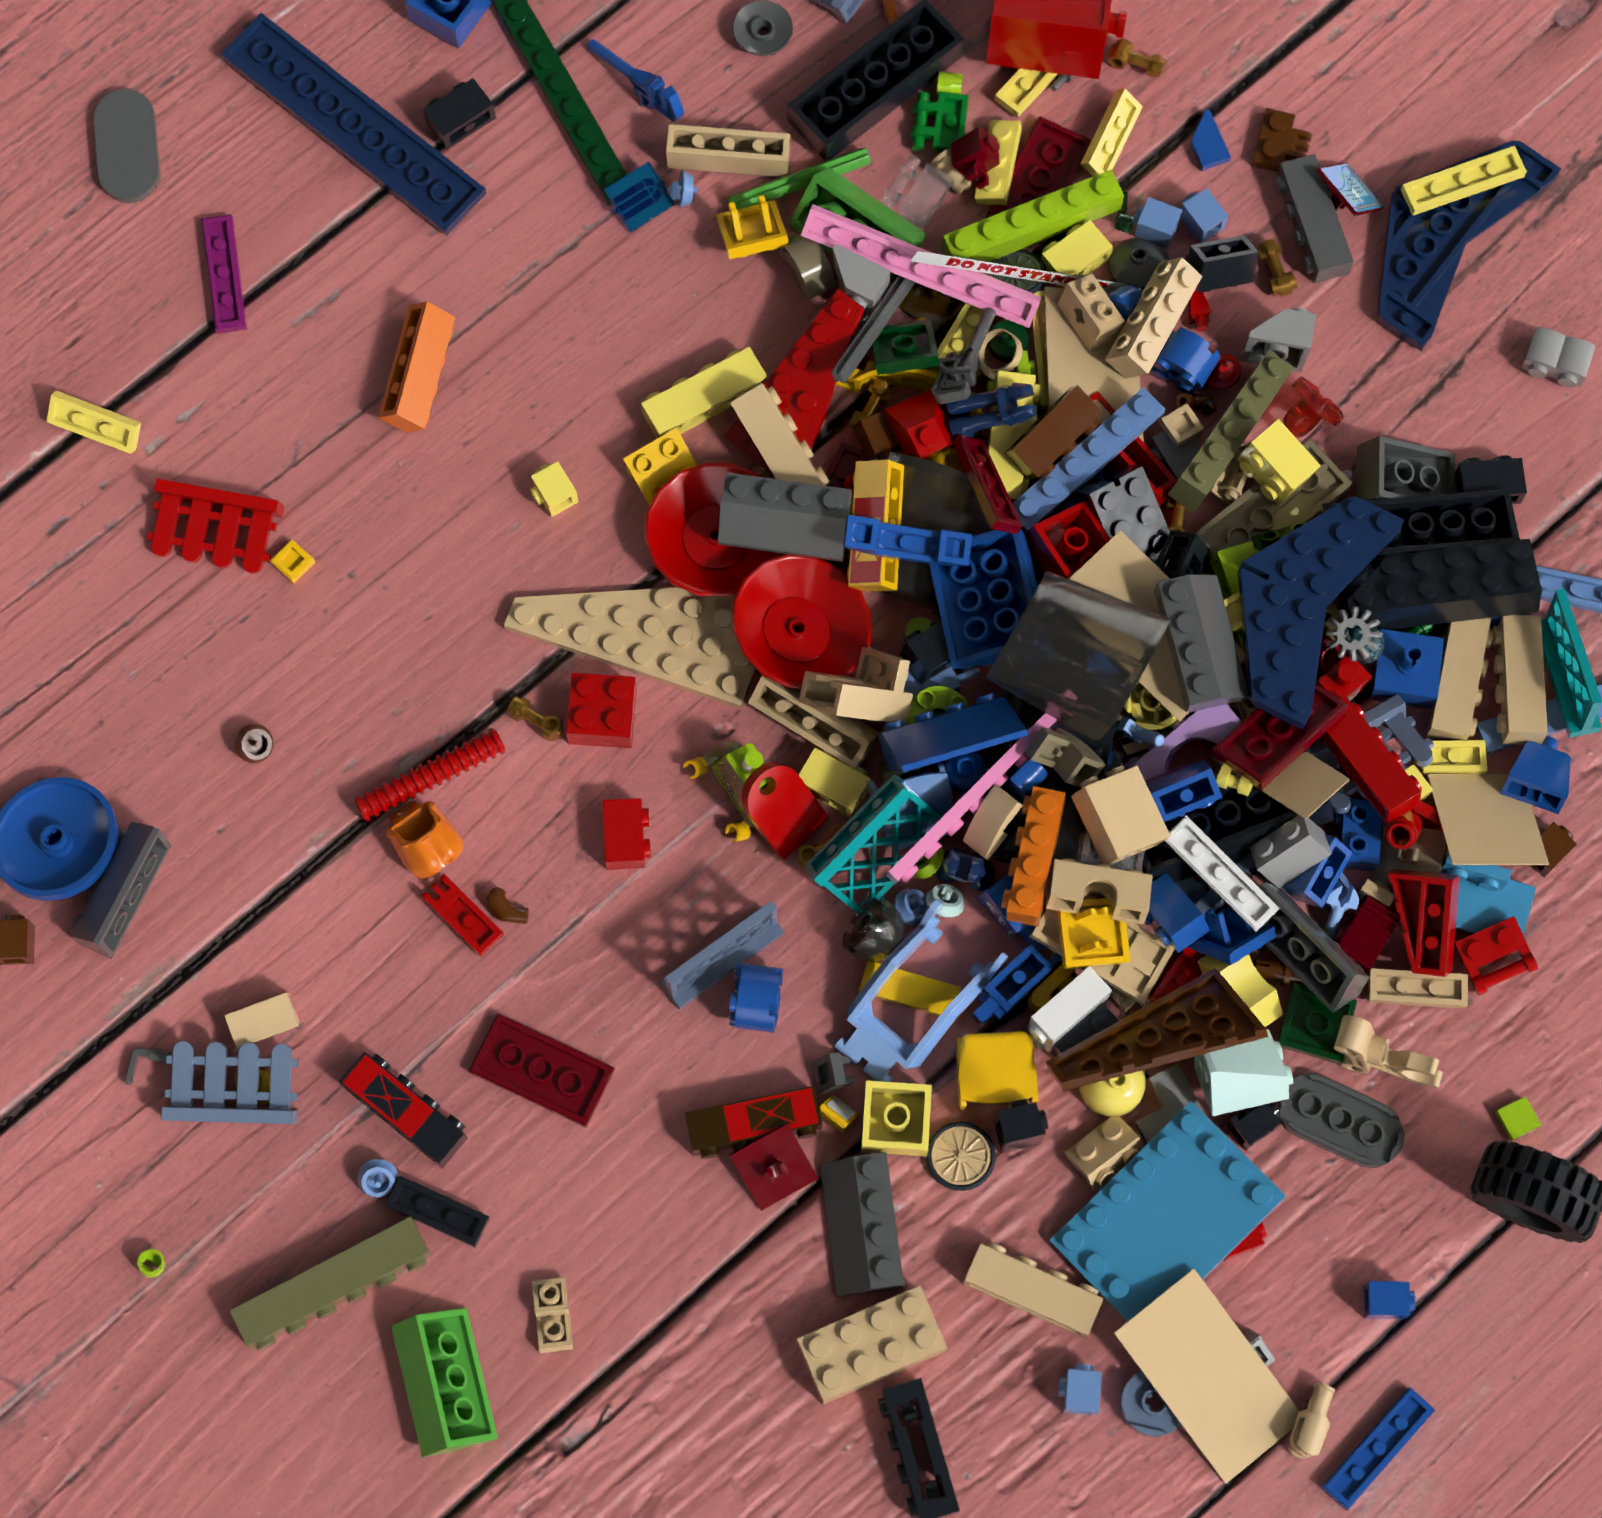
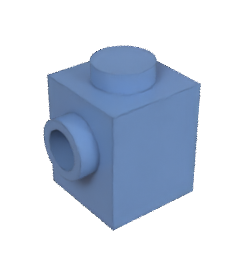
M1208 188L1200 193L1193 192L1182 201L1180 219L1199 243L1205 242L1225 229L1228 214Z
M1148 197L1145 206H1138L1132 223L1137 225L1134 236L1160 244L1169 249L1181 218L1182 209Z
M1074 1364V1369H1067L1065 1377H1059L1058 1397H1064V1413L1097 1415L1099 1413L1102 1372L1094 1371L1093 1365Z

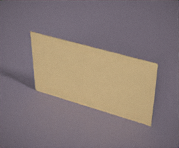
M1044 286L1049 407L1065 391L1078 385L1088 396L1098 391L1113 409L1117 411L1141 389L1140 376L1125 378L1105 360L1114 342L1089 352L1057 305L1065 288ZM1096 399L1093 402L1103 411L1096 419L1101 425L1111 414ZM1142 432L1138 437L1144 442Z
M1120 530L1051 596L1180 722L1189 712H1186L1154 593L1157 582L1170 578ZM1235 643L1241 663L1245 659V652Z
M1194 1268L1114 1332L1225 1484L1293 1429L1299 1412L1298 1408Z

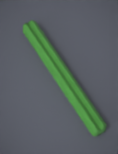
M862 147L729 196L728 203L735 202L736 209L759 204L758 196L763 194L765 201L769 202L808 187L814 174L829 167L842 175L869 165L870 155L867 149Z

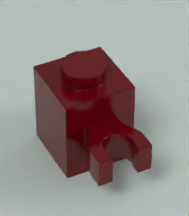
M978 126L951 143L952 166L963 174L968 181L975 179L976 187L979 190L989 185L987 172L1000 164V145L994 135L988 134Z

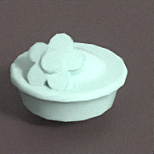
M936 885L926 894L925 900L929 908L937 899L943 903L936 916L955 917L963 912L962 893L952 885Z

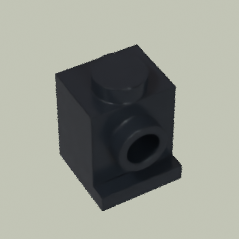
M1268 1103L1259 1107L1255 1106L1244 1109L1238 1114L1241 1117L1240 1121L1235 1115L1226 1125L1247 1151L1280 1126L1281 1121L1278 1118L1281 1115L1273 1103Z

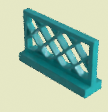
M1565 588L1555 590L1546 618L1541 619L1544 664L1568 738L1600 732L1602 726L1597 713L1602 704V699Z
M894 773L805 864V867L815 882L821 887L825 886L862 917L894 885L888 877L875 879L876 867L891 865L892 868L903 857L898 856V844L914 842L915 845L926 834L921 833V821L934 819L938 822L943 816L911 790ZM909 798L915 802V814L899 815L900 807ZM914 822V834L899 836V823ZM893 824L892 837L877 838V831L883 825ZM892 844V857L876 859V846ZM870 847V860L854 861V854L860 848ZM869 867V880L854 881V869ZM848 870L846 883L834 884L830 881L837 871ZM869 888V895L860 904L853 900V889Z

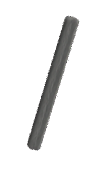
M899 275L832 369L831 374L834 376L833 380L835 382H847L915 284L914 281Z

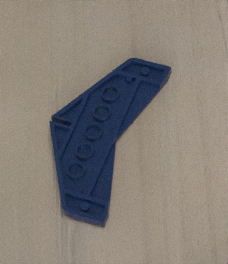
M1516 140L1507 142L1428 174L1431 175L1515 146L1527 171L1523 178L1413 216L1401 192L1402 185L1396 187L1395 191L1391 194L1377 317L1382 325L1420 351L1424 349L1433 335L1466 244L1550 186L1561 171L1560 167L1523 142Z
M1349 497L1242 562L1237 574L1249 698L1253 705L1301 730L1304 728L1312 712L1326 607L1396 537L1404 519L1364 499Z

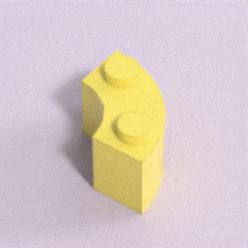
M1249 954L1232 965L1223 963L1208 955L1198 961L1202 975L1217 968L1265 1027L1283 1015L1277 990L1258 973Z

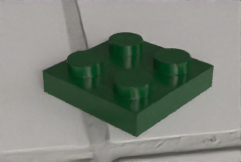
M931 319L885 326L872 344L877 375L895 374L900 371L939 366Z
M1293 983L1278 1039L1281 1048L1341 1064L1344 1054L1336 1051L1334 1045L1343 1016H1354L1357 1000H1351L1332 1013L1307 986Z

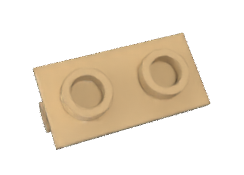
M1248 442L1247 445L1242 443L1210 490L1211 493L1227 505L1233 503L1243 494L1242 489L1248 476L1241 470L1240 462L1237 458L1251 442Z

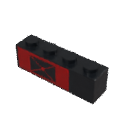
M364 1051L339 1081L341 1086L443 1169L468 1139L462 1131L466 1126L451 1114L446 1118L437 1110L440 1108V1105L427 1094L421 1098L412 1091L415 1085L400 1073L398 1077H395L390 1073L388 1068L391 1065L377 1053L371 1057Z

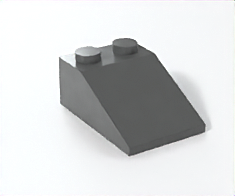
M1377 436L1357 445L1356 497L1364 500L1455 493V453L1383 436Z

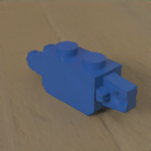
M1039 942L1034 947L1032 945L1028 946L987 984L983 994L978 998L983 1004L973 1012L972 1017L980 1026L993 1015L998 1019L1001 1017L1006 1018L1052 974L1053 969L1063 960V957L1055 952L1053 957L1047 961L1040 953L1048 947Z

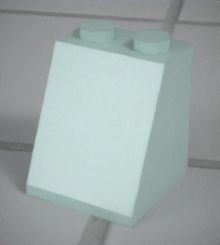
M1267 1029V1038L1193 1057L1194 1070L1212 1116L1289 1099V1085L1293 1084L1292 1072L1289 1065H1283L1281 1045L1279 1041H1273L1269 1029Z

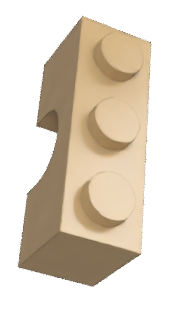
M1055 859L1050 873L1046 909L1079 914L1084 896L1097 893L1105 896L1110 901L1112 920L1143 925L1149 912L1153 875L1144 874L1135 869L1124 871L1112 869L1104 864L1088 865L1078 863L1073 859Z

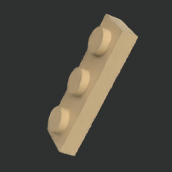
M1371 968L1368 971V1003L1464 1009L1468 1006V974L1450 973L1446 977L1416 974L1408 970Z

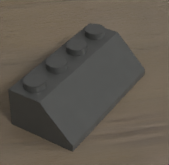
M726 472L720 504L718 544L843 562L847 515H851L853 504L851 489Z
M1189 574L1157 582L1154 593L1186 712L1190 713L1249 699L1217 575Z
M131 822L128 829L122 830L119 835L118 848L112 861L103 874L98 886L94 885L89 891L86 899L88 904L83 914L77 915L71 926V932H73L71 937L78 944L110 959L113 958L172 846L160 829Z
M1268 882L1264 883L1260 889L1279 907V910L1266 922L1275 926L1276 937L1265 945L1334 1013L1361 993L1369 976L1363 971L1361 966L1356 964L1341 949L1337 942L1333 941L1318 926L1315 920L1310 918L1296 904L1292 897L1288 896L1276 885Z
M886 1152L852 1156L820 1165L837 1298L903 1289L904 1280Z

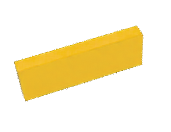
M867 961L859 993L880 967V963ZM897 969L875 998L940 1016L960 993L961 987Z

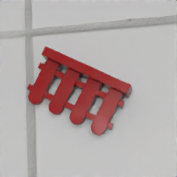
M156 478L154 491L162 497L161 502L155 501L153 509L159 510L154 533L148 532L147 540L152 541L151 549L155 555L166 557L171 553L173 545L182 547L183 558L190 563H196L201 559L203 551L212 552L213 563L222 569L228 568L232 564L233 556L243 558V568L250 574L259 573L263 568L264 562L270 563L271 555L266 554L270 531L276 532L278 526L277 523L272 522L273 517L282 518L284 505L281 502L263 497ZM182 500L191 501V507L181 506ZM212 506L222 507V512L212 511ZM243 511L253 513L252 518L242 517ZM179 514L189 516L185 538L175 537ZM209 520L219 521L215 544L205 542ZM240 525L250 527L245 549L235 548Z

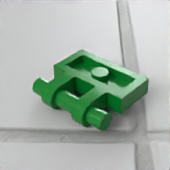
M919 92L917 102L913 104L915 122L910 130L912 150L923 151L924 141L931 140L933 141L932 152L942 153L951 148L952 142L965 135L969 95L939 92L937 103L929 102V93ZM928 116H936L935 127L926 126Z

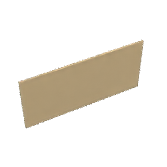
M1304 752L1261 791L1302 818L1307 819L1350 779L1310 753ZM1212 757V759L1223 765L1221 761H1219L1215 757Z

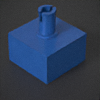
M1380 629L1379 632H1382L1383 636L1374 640L1379 645V648L1377 650L1373 649L1372 678L1369 686L1368 700L1385 702L1398 694L1405 702V706L1431 709L1438 699L1444 638Z

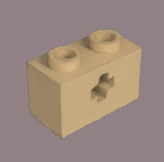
M1093 274L1067 283L1057 303L1089 352L1113 343L1125 322Z

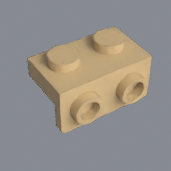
M1111 1116L1066 1150L1065 1154L1068 1160L1087 1179L1090 1188L1096 1193L1144 1147L1140 1137L1120 1116Z

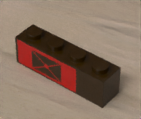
M814 1086L685 1112L693 1155H700L701 1159L720 1156L721 1150L733 1148V1152L785 1123H788L793 1134L797 1135L798 1139L816 1136V1131L822 1129V1120Z

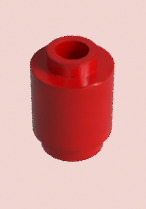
M1412 811L1394 819L1387 825L1385 830L1388 843L1397 849L1412 847L1421 834L1422 821Z

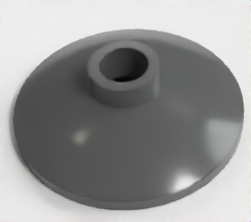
M760 0L745 5L737 13L733 23V33L738 45L746 52L757 56H768L778 53L787 46L792 37L793 23L789 13L781 5L772 1ZM760 31L768 32L767 35H759L758 33Z
M1132 239L1114 249L1109 259V271L1116 282L1138 285L1143 290L1157 265L1165 260H1170L1167 251L1160 244L1144 239Z

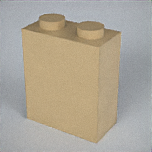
M1119 766L1107 772V778L1100 781L1097 776L1081 782L1079 784L1081 789L1071 796L1102 863L1107 866L1155 847L1171 837L1138 766L1125 770L1124 766Z

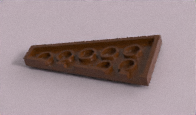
M1214 968L1046 1061V1065L1063 1091L1267 1038L1268 1033L1265 1026L1217 968Z

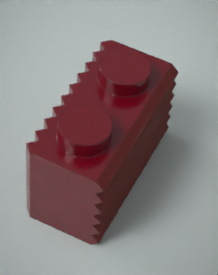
M1368 896L1364 903L1359 901L1357 910H1351L1348 917L1353 919L1348 929L1341 927L1333 940L1339 944L1341 949L1356 964L1361 966L1366 974L1371 969L1400 921L1399 913L1371 896Z

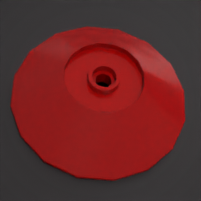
M704 462L678 471L657 490L646 512L645 543L654 566L674 586L697 596L729 597L735 595L743 578L759 564L782 555V553L719 545L718 540L711 538L714 533H719L720 504L726 472L761 477L759 474L734 463Z
M791 554L763 561L743 578L732 602V630L743 656L764 677L787 688L801 689L805 671L848 677L858 668L862 647L869 648L872 641L871 612L862 591L848 587L849 580L847 574L841 568L823 559ZM792 626H798L801 629V633H796Z

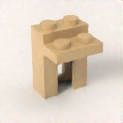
M862 647L855 678L805 671L799 702L835 716L888 723L902 720L905 725L907 724L913 693L904 691L910 661L873 648Z

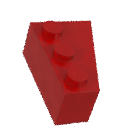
M1394 869L1388 872L1389 881L1392 883L1396 899L1397 913L1400 915L1404 931L1403 937L1412 973L1446 977L1452 972L1460 875Z

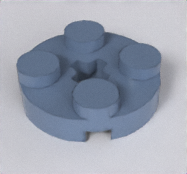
M1141 1371L1136 1373L1122 1390L1120 1405L1124 1420L1136 1432L1144 1436L1161 1437L1172 1433L1181 1423L1160 1395L1158 1398L1164 1402L1163 1408H1157L1156 1412L1150 1411V1406L1145 1404V1399L1151 1398L1153 1393H1159Z

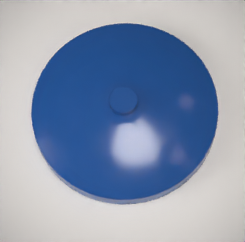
M48 778L25 787L15 794L0 811V877L15 892L27 898L40 901L62 900L86 890L105 873L117 850L119 825L113 807L94 786L74 778Z

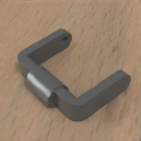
M150 1047L149 1050L140 1048L133 1050L125 1084L132 1085L139 1056L146 1057L151 1061L166 1063V1056L172 1055L171 1051Z

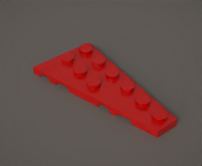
M839 288L764 384L767 389L773 386L782 403L778 404L779 409L783 415L790 414L798 427L794 431L799 442L805 440L811 450L816 437L820 433L834 394L836 382L833 380L834 376L831 374V371L854 339L864 312V308ZM738 417L724 437L773 475Z

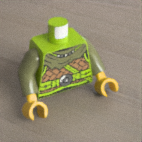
M723 741L705 752L703 758L698 756L686 761L683 764V768L692 764L696 772L689 778L694 779L704 775L708 770V765L711 767L710 770L744 819L742 822L728 824L725 828V833L737 831V836L732 842L744 841L750 837V827L755 826L742 808V789L749 775L756 768L765 764L762 754L756 750L752 743L742 746L738 742ZM766 777L761 781L759 786L760 791L764 790L768 786L769 777Z

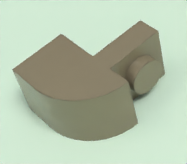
M801 234L793 235L788 238V246L778 248L780 256L792 267L799 288L810 299L838 286L830 263L818 242L803 237Z
M1042 727L1024 752L1030 760L1052 767L1066 783L1080 787L1079 784L1081 782L1098 776L1106 765L1089 746L1060 728L1053 731Z

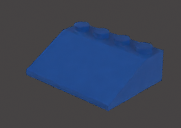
M1021 529L1018 534L993 530L973 536L969 566L967 567L929 564L951 667L953 669L1022 661L1053 652L1027 537Z
M994 693L976 697V704L965 707L964 702L948 705L945 707L946 713L934 716L933 711H928L915 715V722L904 725L902 720L884 724L885 731L878 732L877 735L887 770L906 772L1028 736L1027 729L1005 697L995 698Z

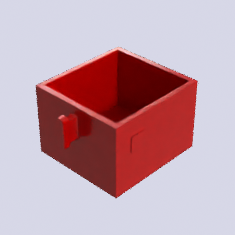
M994 0L986 64L1099 79L1107 34H1115V37L1123 38L1127 12H1110L1112 0Z

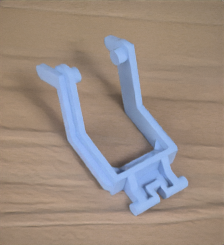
M939 899L935 900L918 927L883 961L848 1008L849 1017L847 1021L857 1029L848 1041L842 1037L835 1045V1048L846 1057H850V1060L855 1065L863 1058L867 1060L868 1063L863 1071L875 1081L891 1082L893 1078L888 1073L897 1062L906 1070L919 1067L957 1017L977 998L987 984L995 978L1009 957L1003 952L994 963L990 961L986 966L977 961L968 972L974 979L945 1008L919 1043L908 1044L873 1015L871 1002L893 973L925 940L934 945L942 936L943 932L937 928L941 920L935 916L943 904Z

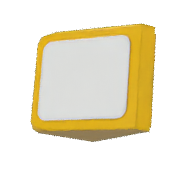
M834 1095L819 1107L820 1116L842 1133H845L858 1117V1113Z

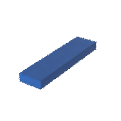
M1408 1387L1325 1481L1321 1488L1343 1509L1349 1510L1434 1413L1435 1409L1411 1387Z

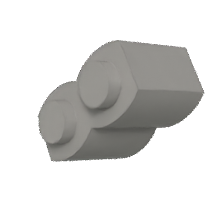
M1536 327L1522 368L1536 378L1552 377L1564 387H1581L1586 378L1596 346L1583 339L1565 336L1551 329Z

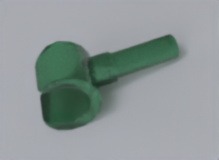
M1122 191L1124 199L1121 210L1117 214L1115 228L1130 233L1134 216L1126 214L1128 192Z

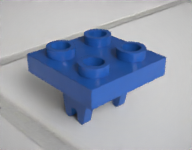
M1228 904L1225 909L1216 914L1210 908L1205 911V920L1210 931L1190 944L1188 948L1232 965L1276 937L1275 926L1265 923L1255 932Z

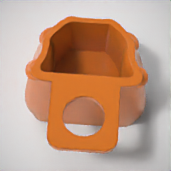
M413 800L389 817L393 825L387 829L386 836L391 839L406 869L419 879H424L438 873L444 866L455 861L464 850L463 840L456 828L436 808L435 802L427 801L419 805ZM408 809H411V810L408 811L406 814H404L403 816L399 817L403 812H405V811L408 810Z

